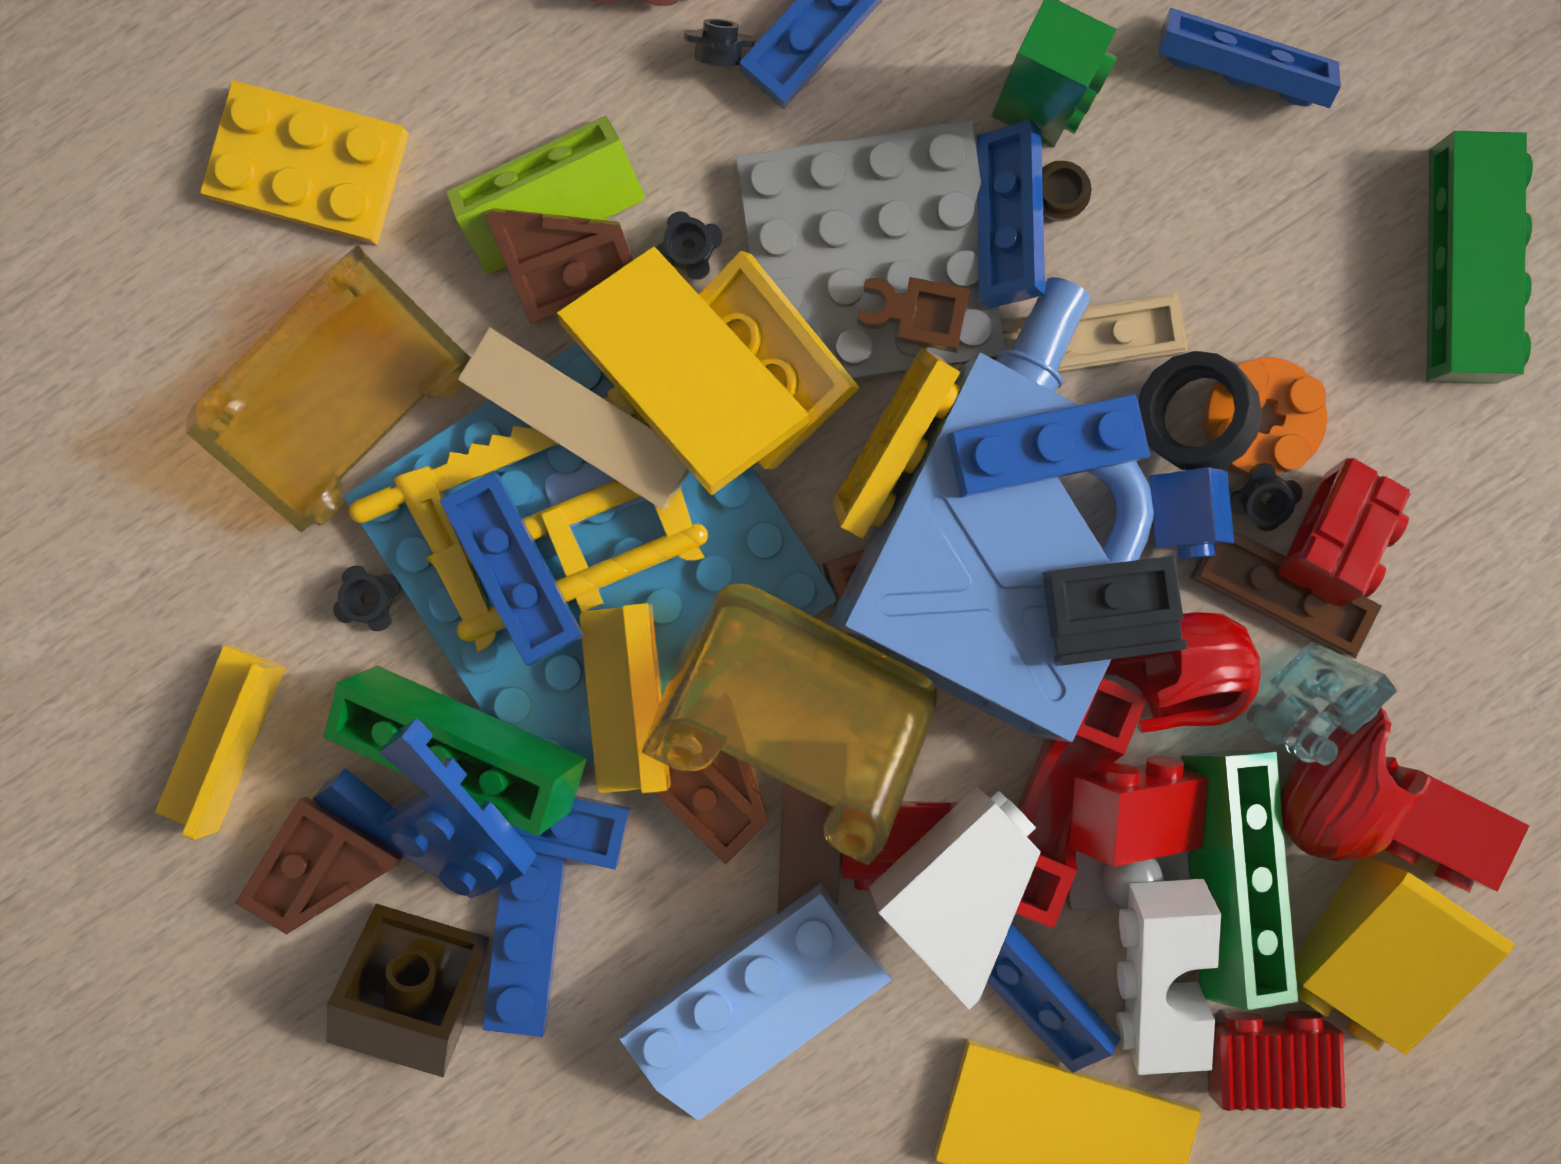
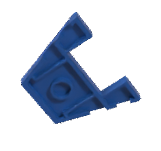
M415 718L394 733L380 750L379 754L422 788L423 791L397 807H392L355 775L344 768L328 779L312 799L328 811L437 877L443 885L456 894L472 899L525 875L537 857L535 852L491 801H484L480 807L460 785L467 775L453 758H447L443 764L426 746L433 734L421 721Z

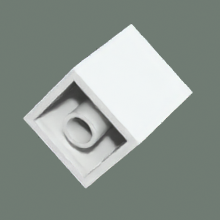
M977 786L869 887L878 913L969 1010L981 998L1041 853L1027 838L1036 829L1027 817L1000 791L989 798Z

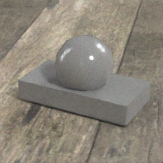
M1076 851L1077 873L1066 897L1067 907L1070 910L1113 907L1128 909L1129 883L1189 880L1188 851L1117 867L1109 866Z

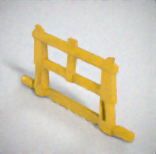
M616 387L607 391L608 396L603 399L651 428ZM513 426L510 437L492 434L489 446L471 443L468 455L450 452L447 464L435 469L427 466L399 475L393 479L397 487L391 488L389 486L354 501L349 507L351 519L356 523H365L397 510L401 504L406 503L433 553L425 559L436 568L462 618V621L457 626V635L464 642L475 641L477 653L488 648L494 642L497 636L496 632L506 627L495 606L490 608L473 564L439 500L445 498L443 492L558 445L557 442L532 426L531 428ZM614 480L522 518L534 540L550 535L566 574V577L556 580L566 602L576 599L581 612H585L604 604L598 590L601 587L610 585L677 556L687 561L704 559L705 556L699 547L708 540V531L702 524H692L681 487L666 511L654 505L666 535L590 567L583 556L570 525L640 497L639 494Z

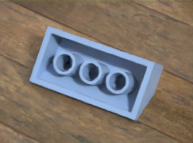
M820 883L779 914L775 913L629 1019L620 1041L656 1091L696 1120H700L892 981V977L840 905H837L823 884Z

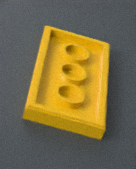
M654 246L557 312L559 324L711 496L809 423V413Z
M967 1038L934 1156L936 1161L945 1164H1188L1202 1112L1194 1105L1076 1071L1072 1073L1066 1067Z

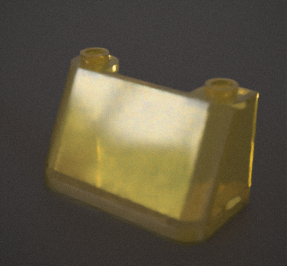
M356 246L316 282L199 398L188 413L186 434L302 533L313 521L320 526L336 513L343 503V499L338 495L343 485L342 478L425 396L428 399H433L441 394L445 399H448L465 385L457 379L471 357L360 246Z
M731 584L723 587L716 594L679 652L641 752L673 769L697 771L706 768L712 763L721 750L832 806L824 824L826 839L831 846L843 854L869 865L884 848L935 715L937 689L933 682L922 673L769 593L748 584Z

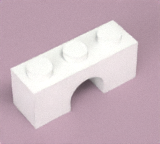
M1204 879L1129 883L1128 909H1120L1119 931L1124 947H1127V961H1119L1117 965L1118 986L1122 999H1125V1011L1116 1013V1033L1121 1038L1119 1041L1120 1049L1130 1050L1138 1075L1212 1070L1215 1019L1198 982L1173 983L1178 976L1187 971L1218 968L1221 913Z

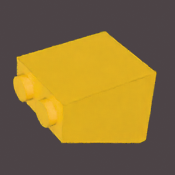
M1373 858L1358 859L1294 955L1296 980L1301 985L1297 991L1298 998L1326 1017L1329 1016L1333 1008H1336L1352 1020L1345 1030L1377 1052L1386 1042L1406 1056L1510 954L1515 944L1411 873Z

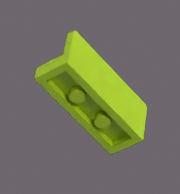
M606 115L446 191L456 220L484 271L489 274L506 267L485 217V211L498 208L604 220L642 202L645 198L621 140Z

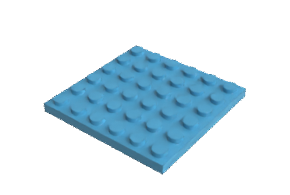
M578 344L547 363L601 398L607 397V391L615 388ZM490 400L343 497L350 507L354 501L389 486L391 488L397 487L393 479L399 475L427 466L435 469L447 464L450 452L468 455L471 443L489 446L492 434L510 437L513 426L531 428V426ZM558 444L495 470V472L500 475L521 517L525 518L551 507L545 490V481L550 475L557 472L562 474L574 473L587 461ZM752 466L712 496L691 472H689L681 485L692 524H702L708 531V540L699 547L705 556L704 559L687 561L677 556L610 585L601 587L598 590L604 604L590 609L599 610L618 608L624 605L652 604L664 714L837 601L832 587ZM486 475L443 492L444 496L447 497ZM647 500L616 511V506L587 518L588 521L570 527L588 566L590 567L666 535L654 504ZM406 503L401 504L397 510L368 522L360 523L482 712L587 758L585 766L594 761L582 638L531 666H526L507 629L504 628L496 632L497 636L488 648L477 653L475 641L464 642L457 635V626L462 621V618L436 568L425 559L433 553ZM550 535L534 540L555 581L566 577ZM477 574V577L479 579L490 608L494 607V604L490 599L480 577ZM576 599L567 602L580 627L579 616L581 610Z

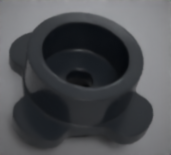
M706 19L703 21L702 30H687L684 32V39L695 43L694 58L699 62L709 65L737 66L742 58L743 47H753L755 45L754 37L738 34L739 24L724 19Z
M675 212L667 220L668 228L664 234V242L657 245L656 249L672 266L685 270L693 280H701L710 273L709 259L713 250L722 244V232L715 224L705 225L702 221L690 217L686 212ZM686 241L694 243V248L691 251H686L683 248V244Z
M1261 463L1251 469L1250 479L1245 486L1231 494V510L1237 515H1248L1260 530L1272 531L1290 518L1295 509V504L1302 498V487L1295 480L1286 481L1276 475L1275 468L1271 464ZM1264 493H1270L1271 497L1268 501L1262 502L1260 500Z
M357 565L347 568L342 574L343 584L338 592V601L333 608L335 617L342 623H350L352 621L366 623L373 631L387 629L393 620L390 614L393 597L400 593L401 585L392 574H384L382 576L368 574L362 566ZM365 593L372 595V601L369 604H365L362 601V596Z

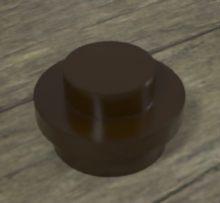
M1062 160L1051 162L1042 168L1043 216L1053 221L1062 222L1080 215L1088 205L1092 191L1091 182L1086 172L1077 164Z

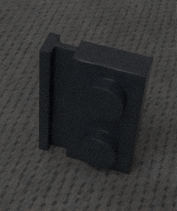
M1175 556L1053 570L1042 573L1051 637H1054L1055 666L1188 649L1187 640L1182 638L1180 620H1184Z

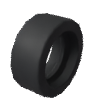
M1192 351L1173 356L1152 372L1141 388L1138 400L1148 446L1152 451L1181 470L1207 467L1222 469L1242 457L1258 435L1262 418L1259 393L1254 385L1235 363L1218 353ZM1201 378L1215 379L1225 385L1233 396L1235 409L1231 423L1221 436L1208 445L1192 447L1180 444L1171 437L1166 429L1164 417L1168 403L1174 394L1190 381Z

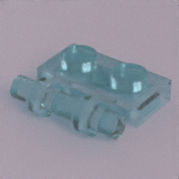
M1310 642L1269 681V684L1277 694L1266 705L1259 703L1252 705L1247 711L1246 717L1248 723L1254 726L1257 735L1266 741L1276 745L1284 743L1290 754L1304 762L1316 761L1327 765L1333 762L1338 754L1337 745L1329 740L1328 736L1337 727L1353 735L1363 724L1369 722L1377 715L1379 709L1397 692V689L1384 673ZM1304 711H1307V712L1296 722V719H1297Z

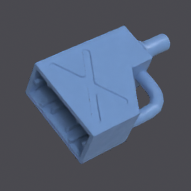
M1050 277L1045 282V295L1037 298L1011 350L1004 349L998 351L996 355L997 361L982 353H978L958 369L960 374L954 383L960 386V391L953 406L943 419L935 416L922 437L928 441L927 448L917 467L910 474L902 471L892 492L896 495L894 505L883 524L878 528H874L862 556L855 566L847 586L824 630L1034 738L1073 742L1111 659L1055 666L1054 637H1051L1042 573L1053 570L1139 560L1147 543L1154 516L1150 485L1136 461L1087 471L1104 482L1115 498L1117 513L1114 525L1102 549L1060 482L1059 477L961 498L947 435L953 431L1079 406L1055 393L1057 388H1061L1064 382L1057 370L1091 298L1077 284L1066 279Z

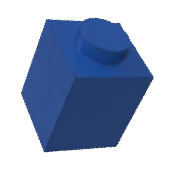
M1207 467L1149 476L1154 511L1153 522L1156 548L1177 550L1178 560L1214 557V545L1234 543L1227 471Z

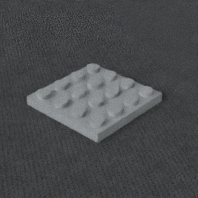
M972 120L736 156L750 254L753 255L854 381L905 374L920 347H923L898 342L897 336L900 324L890 322L882 328L869 329L857 323L858 311L877 313L885 306L881 296L864 292L865 279L869 278L883 279L891 284L895 292L902 294L907 292L909 277L970 288L957 353L923 347L950 365L960 363L965 365L978 353L997 360V352L1006 349L1000 306L989 308L979 300L978 191L981 186V178Z

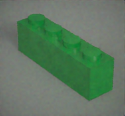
M1453 131L1429 149L1426 382L1497 384L1524 374V366L1527 364L1531 353L1530 336L1525 332V306L1530 299L1532 290L1531 277L1529 273L1525 272L1526 246L1532 234V219L1530 214L1526 212V188L1530 183L1533 172V160L1531 155L1527 153V132Z
M378 665L337 682L323 735L324 739L405 775L379 752L394 733L417 718L433 734L426 746L442 764L447 758H453L467 774L460 785L480 807L484 801H491L511 825L537 837L571 813L587 758Z
M1222 751L1180 755L1181 761L1184 762V769L1209 778L1202 848L1188 851L1191 879H1204L1221 913L1218 968L1198 969L1199 983L1205 999L1247 1011L1298 1002L1277 752Z

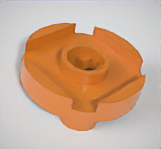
M1260 357L1238 364L1237 366L1247 375L1258 391L1261 408L1265 403L1273 407V413L1278 416V425L1269 427L1266 434L1258 431L1256 439L1246 453L1227 467L1238 474L1250 477L1251 469L1261 463L1271 464L1275 468L1276 475L1302 467L1316 453L1326 432L1328 417L1324 385L1318 379L1309 376L1300 366L1280 358ZM1218 381L1209 390L1202 411V427L1206 439L1210 437L1211 442L1224 433L1232 421L1235 409L1233 396L1227 387Z

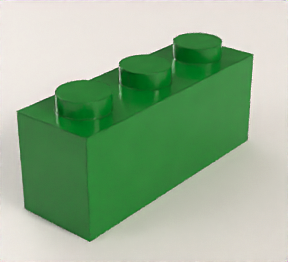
M1043 0L1016 54L991 117L1007 125L1031 119L1041 129V141L1052 147H1055L1064 129L1075 134L1117 59L1116 56L1106 52L1117 29L1059 0Z

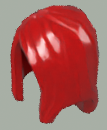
M1183 613L1184 620H1180L1182 638L1187 640L1188 649L1111 659L1105 674L1117 675L1134 683L1142 694L1148 697L1147 702L1149 703L1153 718L1139 720L1137 723L1138 730L1141 733L1181 726H1216L1232 721L1243 714L1255 698L1261 678V659L1245 626L1224 614Z
M1354 698L1332 716L1295 762L1280 793L1283 829L1296 846L1308 855L1336 862L1371 858L1384 850L1392 842L1402 822L1432 781L1421 771L1407 790L1396 784L1392 776L1399 768V764L1396 758L1386 757V742L1391 733L1392 723L1386 711L1369 698Z

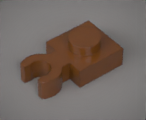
M909 277L907 292L902 294L895 292L891 284L883 279H865L864 292L881 296L885 306L877 313L858 311L857 323L869 329L882 328L890 322L900 324L897 336L898 342L957 353L970 288Z

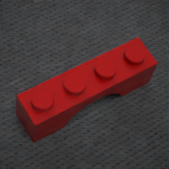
M1102 678L1073 742L1044 740L1017 806L1036 827L1027 838L1041 852L1017 908V914L1054 928L1077 873L1076 850L1069 848L1075 776L1101 772L1103 765L1114 763L1125 755L1147 701V696Z

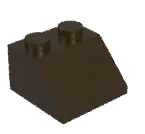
M376 903L327 1003L326 1042L444 1077L468 1016L490 937Z

